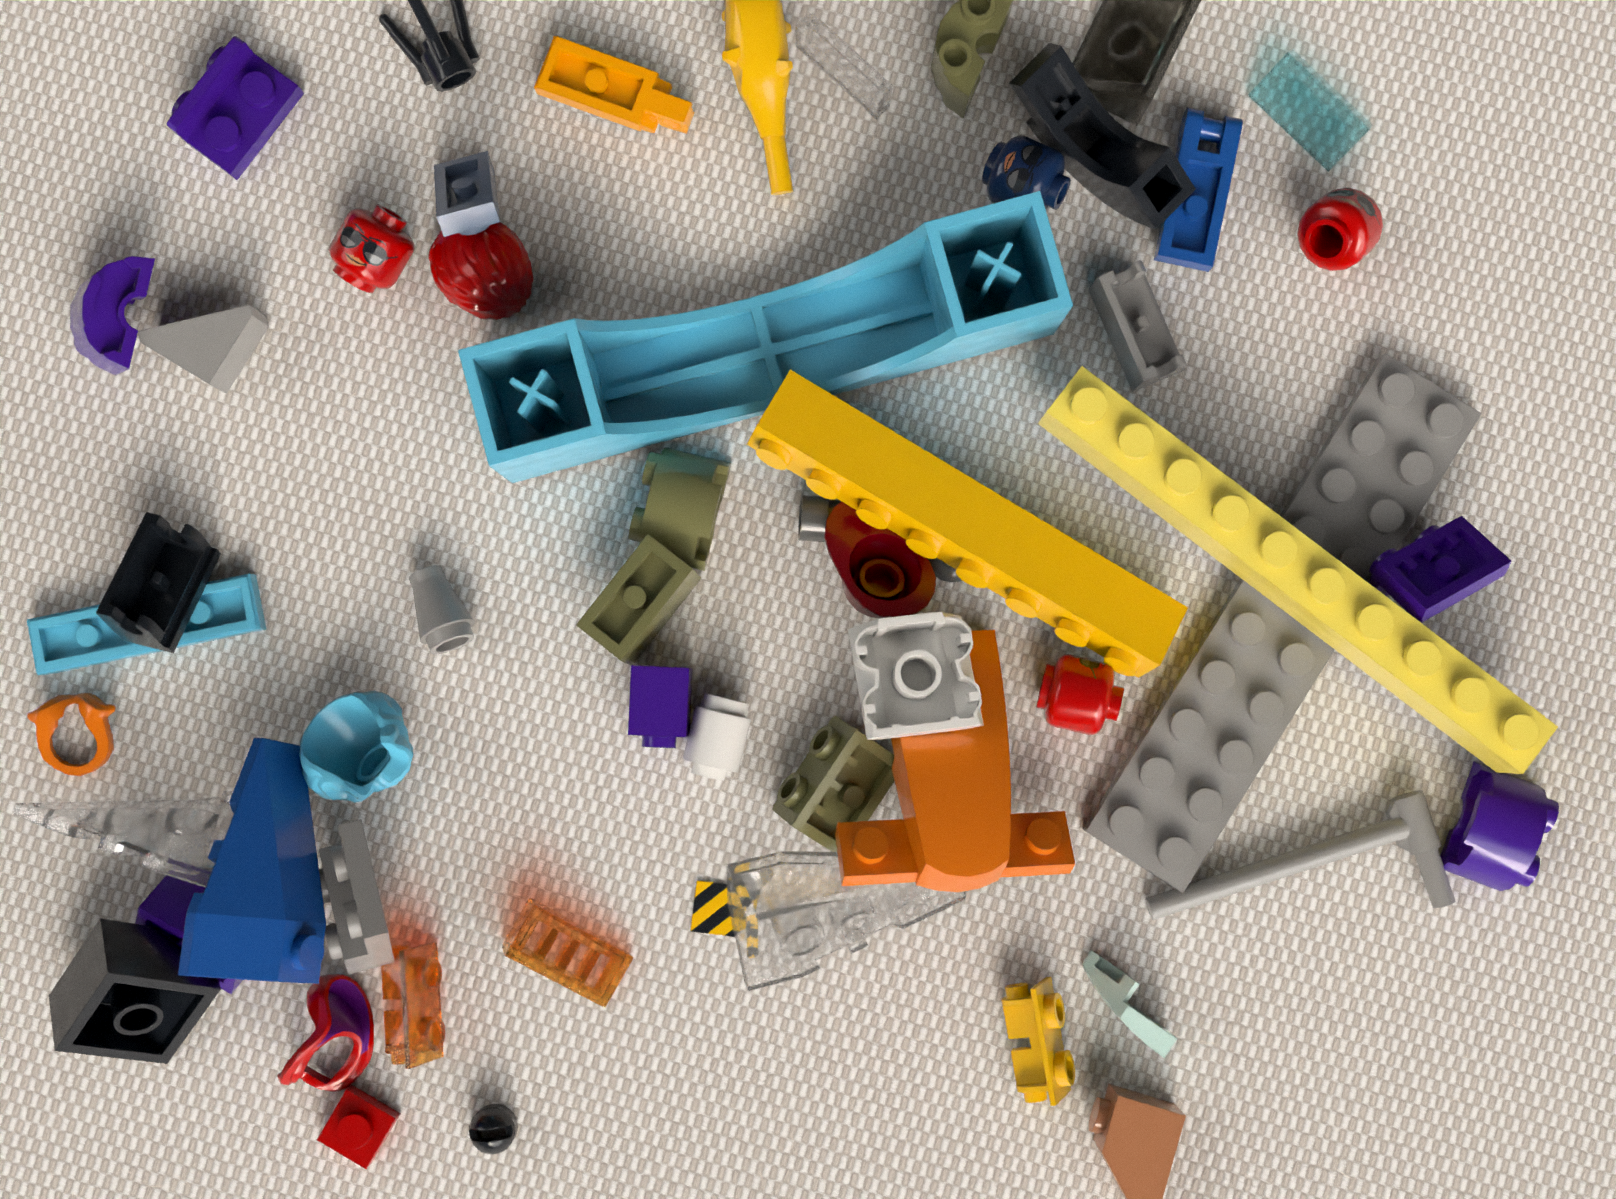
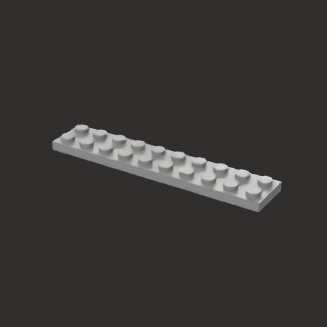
M1383 354L1375 362L1280 516L1365 581L1369 582L1371 577L1369 569L1372 563L1386 550L1391 548L1397 550L1482 413L1390 355ZM1240 578L1083 830L1168 885L1184 893L1335 649Z

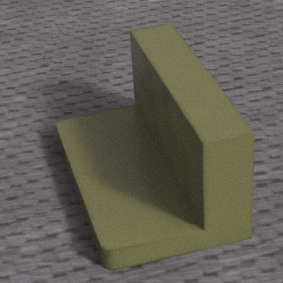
M647 534L576 626L620 661L633 665L698 584L701 576Z

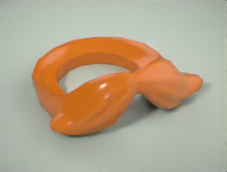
M91 693L58 695L27 714V718L36 725L38 749L43 760L54 769L67 775L82 776L96 771L109 760L114 750L113 734L108 717L115 712L116 706L105 704L97 695ZM71 704H78L79 712L97 742V752L94 758L84 764H71L64 761L53 747L52 736L58 727V720L63 717L66 707Z

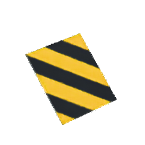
M697 880L690 931L752 939L759 888Z

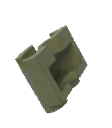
M959 0L951 6L940 22L931 62V73H933L937 89L943 96L942 101L945 106L962 118H964L979 85L980 73L985 64V60L979 54H993L1008 21L1014 0Z
M668 447L664 448L661 454L649 452L642 477V485L650 486L646 507L636 506L630 524L628 539L637 541L640 544L646 535L649 534L691 568L705 571L731 463Z

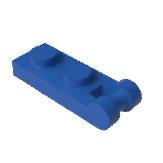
M1186 108L1179 129L1175 157L1196 190L1161 224L1154 255L1155 261L1206 272L1213 268L1242 131V119L1224 116L1221 121L1204 117L1203 110ZM1199 140L1216 143V153L1197 150Z

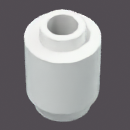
M705 693L702 707H695L683 755L684 760L693 762L691 773L720 781L725 780L727 771L738 773L751 719L746 718L749 704Z

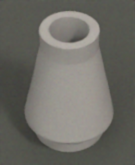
M433 565L412 573L409 576V580L413 588L420 642L428 644L432 654L447 653L471 642L474 639L471 627L475 621L446 579L442 567Z

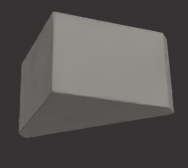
M248 304L138 331L140 343L227 394L269 328L267 316Z

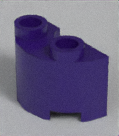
M130 256L105 265L79 286L70 305V329L74 336L73 343L76 350L82 356L88 358L95 366L113 375H118L130 368L138 330L128 324L124 311L126 305L132 306L135 304V299L142 300L147 296L155 258Z
M1473 761L1461 795L1463 800L1461 816L1455 827L1449 830L1440 854L1444 869L1498 891L1509 890L1515 884L1529 887L1535 880L1540 868V857L1536 853L1542 842L1543 834L1548 833L1557 820L1559 804L1557 801L1547 798L1545 790L1539 785L1508 773H1497L1490 767Z

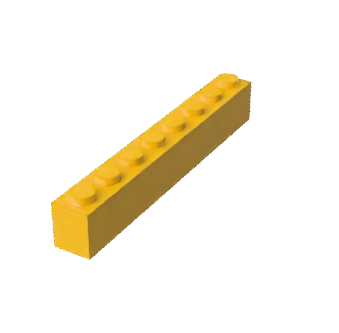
M791 369L746 444L755 449L756 455L767 465L779 470L788 469L805 479L807 486L817 495L830 500L839 499L854 508L857 516L866 524L877 529L887 528L906 539L907 546L918 555L929 559L938 558L956 569L957 576L965 583L976 588H988L1006 599L1005 603L1011 610L1029 618L1037 617L1055 628V634L1061 640L1077 647L1086 646L1104 657V663L1119 674L1139 678L1159 667L1187 612V606Z

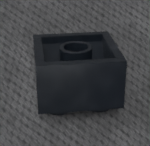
M100 918L49 994L54 1050L168 1064L221 990L220 981L217 978L178 975L182 948L157 927Z

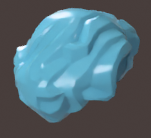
M375 690L346 694L328 703L317 713L306 728L300 740L299 753L303 776L310 789L324 799H331L333 801L346 800L354 803L362 802L373 792H380L397 785L409 772L414 755L412 744L409 742L408 729L404 725L402 708L389 695Z

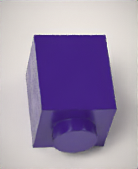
M631 665L628 735L642 736L641 747L676 748V737H688L691 718L692 668Z

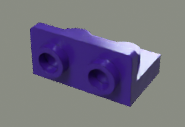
M234 36L226 46H221L213 52L207 62L206 72L194 88L185 91L176 100L167 126L184 142L235 180H238L301 99L304 92L297 84L257 56L244 41Z
M1460 516L1440 528L1437 525L1428 527L1413 543L1398 551L1395 548H1391L1383 552L1376 558L1369 569L1371 577L1368 583L1385 596L1390 595L1410 615L1423 623L1505 576L1512 561L1463 516Z

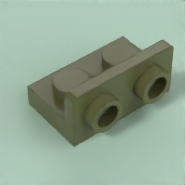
M833 716L829 723L820 728L813 736L809 746V753L797 771L790 774L781 784L772 810L789 825L838 855L835 838L837 823L868 821L894 783L891 768L894 754L875 741L867 740L866 735L839 717Z

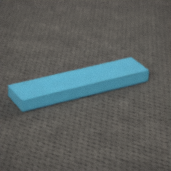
M249 573L207 582L176 648L266 630L256 575ZM99 605L27 619L37 675L45 676L161 652L163 650L123 641L96 614Z

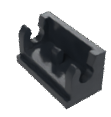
M146 512L96 614L123 641L174 653L221 553L217 548L211 547L203 535L191 525L185 524L180 533L174 530L170 523L161 515Z

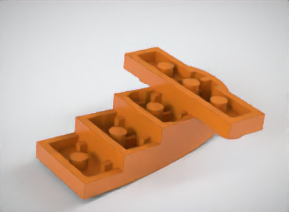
M972 630L973 648L970 652V659L975 682L980 687L982 699L980 708L984 726L891 738L894 751V760L891 768L903 819L837 823L835 838L841 886L915 882L917 886L936 891L963 892L987 886L998 881L1000 877L1071 873L1075 866V860L1065 811L1011 814L1008 725L995 630Z

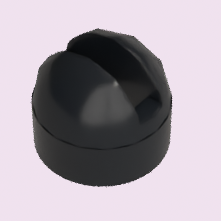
M490 1104L481 1108L473 1117L469 1126V1136L473 1146L482 1153L492 1155L506 1150L515 1139L518 1131V1123L514 1113L508 1107L501 1104ZM505 1127L506 1136L481 1138L478 1130H492Z

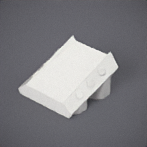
M943 611L879 618L848 629L867 740L899 738L984 726L980 708L982 705L980 687L975 682L970 659V652L973 648L972 631L967 623L962 620V616Z

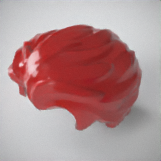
M499 222L491 224L486 230L474 235H461L457 233L444 237L442 231L439 232L430 248L428 256L433 280L449 302L480 319L486 320L510 318L514 313L520 312L521 308L526 306V301L531 295L534 277L528 253L522 241L513 230Z

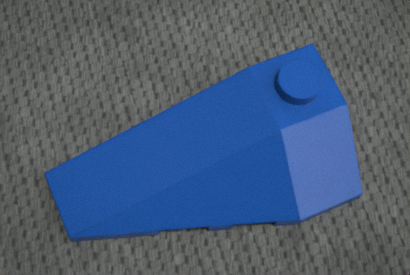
M266 738L253 739L229 801L231 810L234 813L224 840H214L208 855V859L215 864L204 893L193 894L186 912L178 975L319 984L321 962L324 956L326 918L309 790L303 776V768L299 757L300 745Z

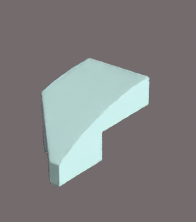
M1091 950L1082 965L1096 991L1107 1006L1138 1038L1165 1058L1177 1038L1165 1027L1128 1003L1139 983Z

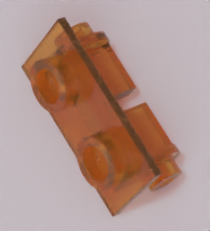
M430 942L408 948V945L392 946L395 962L381 966L383 1000H401V1009L384 1011L385 1053L391 1054V1064H405V1069H411L444 1057L445 1025L441 1017L440 1000L442 969L438 961L437 942Z

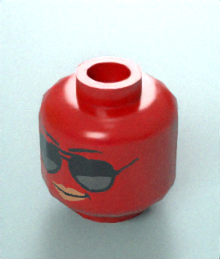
M1349 187L1334 189L1312 204L1301 217L1297 232L1299 247L1305 257L1319 268L1330 271L1348 269L1359 263L1372 251L1380 240L1383 228L1381 210L1374 199L1361 190Z
M380 204L376 205L373 212L363 208L351 210L345 217L328 249L329 255L336 263L333 268L334 273L352 286L367 293H374L376 288H391L397 282L415 250L413 240L403 231L407 221L394 211Z
M1064 654L1060 656L1055 665L1046 664L1036 708L1044 710L1046 722L1053 727L1086 735H1095L1102 729L1105 719L1117 721L1124 688L1114 685V671L1104 662Z

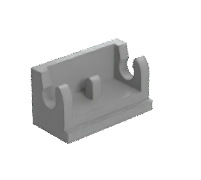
M1141 260L1134 262L1130 265V268L1118 274H1114L1112 270L1098 276L1089 289V293L1132 392L1180 373L1187 366L1183 355L1179 354L1145 276L1146 269Z

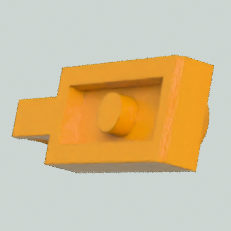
M558 36L553 37L534 86L538 95L640 132L644 130L655 133L657 125L660 124L663 127L687 134L695 114L692 109V102L670 95L672 84L660 79L658 72Z

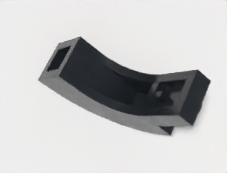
M1048 43L1009 82L1031 115V118L1026 123L1039 141L1058 150L1064 156L1065 170L1099 200L1123 216L1142 225L1157 229L1196 190L1170 147L1145 140L1133 134L1102 107L1062 46Z

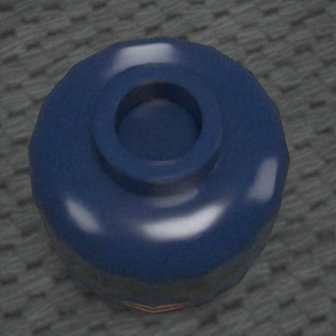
M1024 135L1015 136L1007 143L999 142L990 153L982 174V183L987 185V194L991 202L997 203L1040 191L1046 211L1049 207L1054 210L1060 207L1067 195L1071 180L1069 177L1064 176L1065 159L1058 150Z

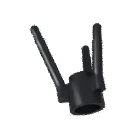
M408 0L427 38L421 44L424 52L422 55L387 14L379 16L381 25L417 68L426 86L433 83L437 91H448L465 84L475 76L476 69L473 63L479 61L480 57L471 39L463 0H450L459 39L454 38L450 31L438 33L422 0Z

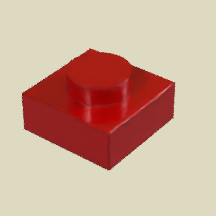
M351 1085L344 1092L317 1141L367 1169L372 1164L401 1113Z

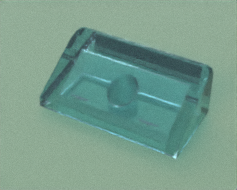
M1294 50L1287 52L1248 94L1260 108L1328 172L1373 126Z

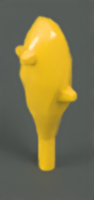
M724 0L725 10L722 12V20L725 21V49L722 52V59L730 65L738 93L752 116L760 139H763L771 195L793 192L785 141L786 97L790 71L793 68L792 61H789L786 34L792 31L791 25L784 20L783 7L780 0Z

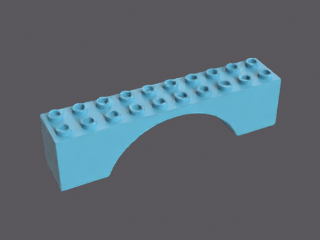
M1038 191L924 222L896 242L862 259L809 280L751 298L705 309L651 318L610 321L573 318L458 350L488 464L508 481L516 483L763 415L790 369L832 395L1051 336L1055 334L1073 307V303L1042 195Z

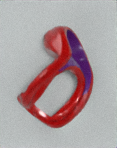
M328 974L320 976L319 984L312 983L307 991L306 1004L315 1025V1031L295 1051L292 1057L287 1060L282 1072L277 1075L282 1085L289 1086L292 1083L295 1084L301 1078L307 1084L321 1090L341 1091L357 1080L371 1060L374 1047V1022L367 995L351 977L343 974ZM345 1036L353 1040L354 1045L350 1056L331 1079L307 1066L315 1051L333 1038Z

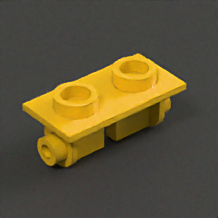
M1045 977L1033 986L1030 992L1027 983L1005 986L1006 996L1001 998L1008 1039L1029 1038L1031 1046L1013 1048L1011 1050L1017 1092L1024 1094L1026 1103H1036L1048 1099V1091L1050 1106H1055L1071 1091V1086L1075 1082L1073 1056L1069 1050H1064L1060 1029L1063 1028L1065 1023L1063 999L1058 992L1054 993L1051 977Z

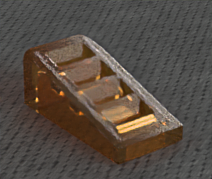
M533 898L528 899L502 945L506 957L604 1008L607 1006L634 958L630 953ZM540 921L546 924L547 927L532 951L525 945ZM561 932L568 937L554 962L546 959V956ZM582 943L589 948L576 971L572 974L566 969ZM603 954L610 959L593 986L586 982V979L600 955Z

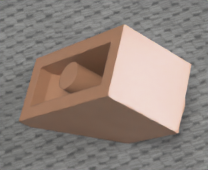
M1108 1083L1105 1097H1097L1091 1110L1089 1131L1094 1133L1093 1140L1125 1199H1163L1186 1115L1175 1103Z

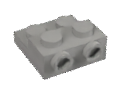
M361 819L337 825L341 844L319 849L323 867L319 869L323 903L331 902L335 923L326 925V939L331 959L343 958L348 975L395 962Z

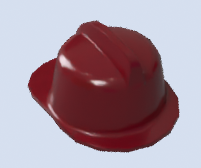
M844 502L839 503L833 508L825 523L824 540L829 556L842 579L843 590L849 603L858 612L878 619L914 615L926 608L935 594L936 576L928 558L912 551L907 546L906 539L887 528L877 529L866 524L857 516L856 510Z

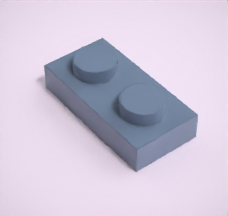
M488 151L434 165L436 217L444 237L457 233L461 235H474L486 230L491 224L500 222L495 171Z

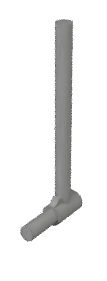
M1422 790L1408 792L1392 798V802L1386 812L1387 820L1191 883L1187 886L1184 893L1177 889H1172L1145 898L1152 920L1396 841L1398 847L1408 851L1410 855H1415L1432 907L1441 908L1449 906L1456 901L1438 851L1441 843Z

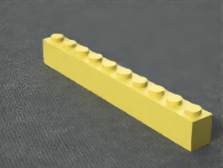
M1083 366L1080 367L1038 422L1045 430L1495 772L1524 774L1558 728L1557 725Z

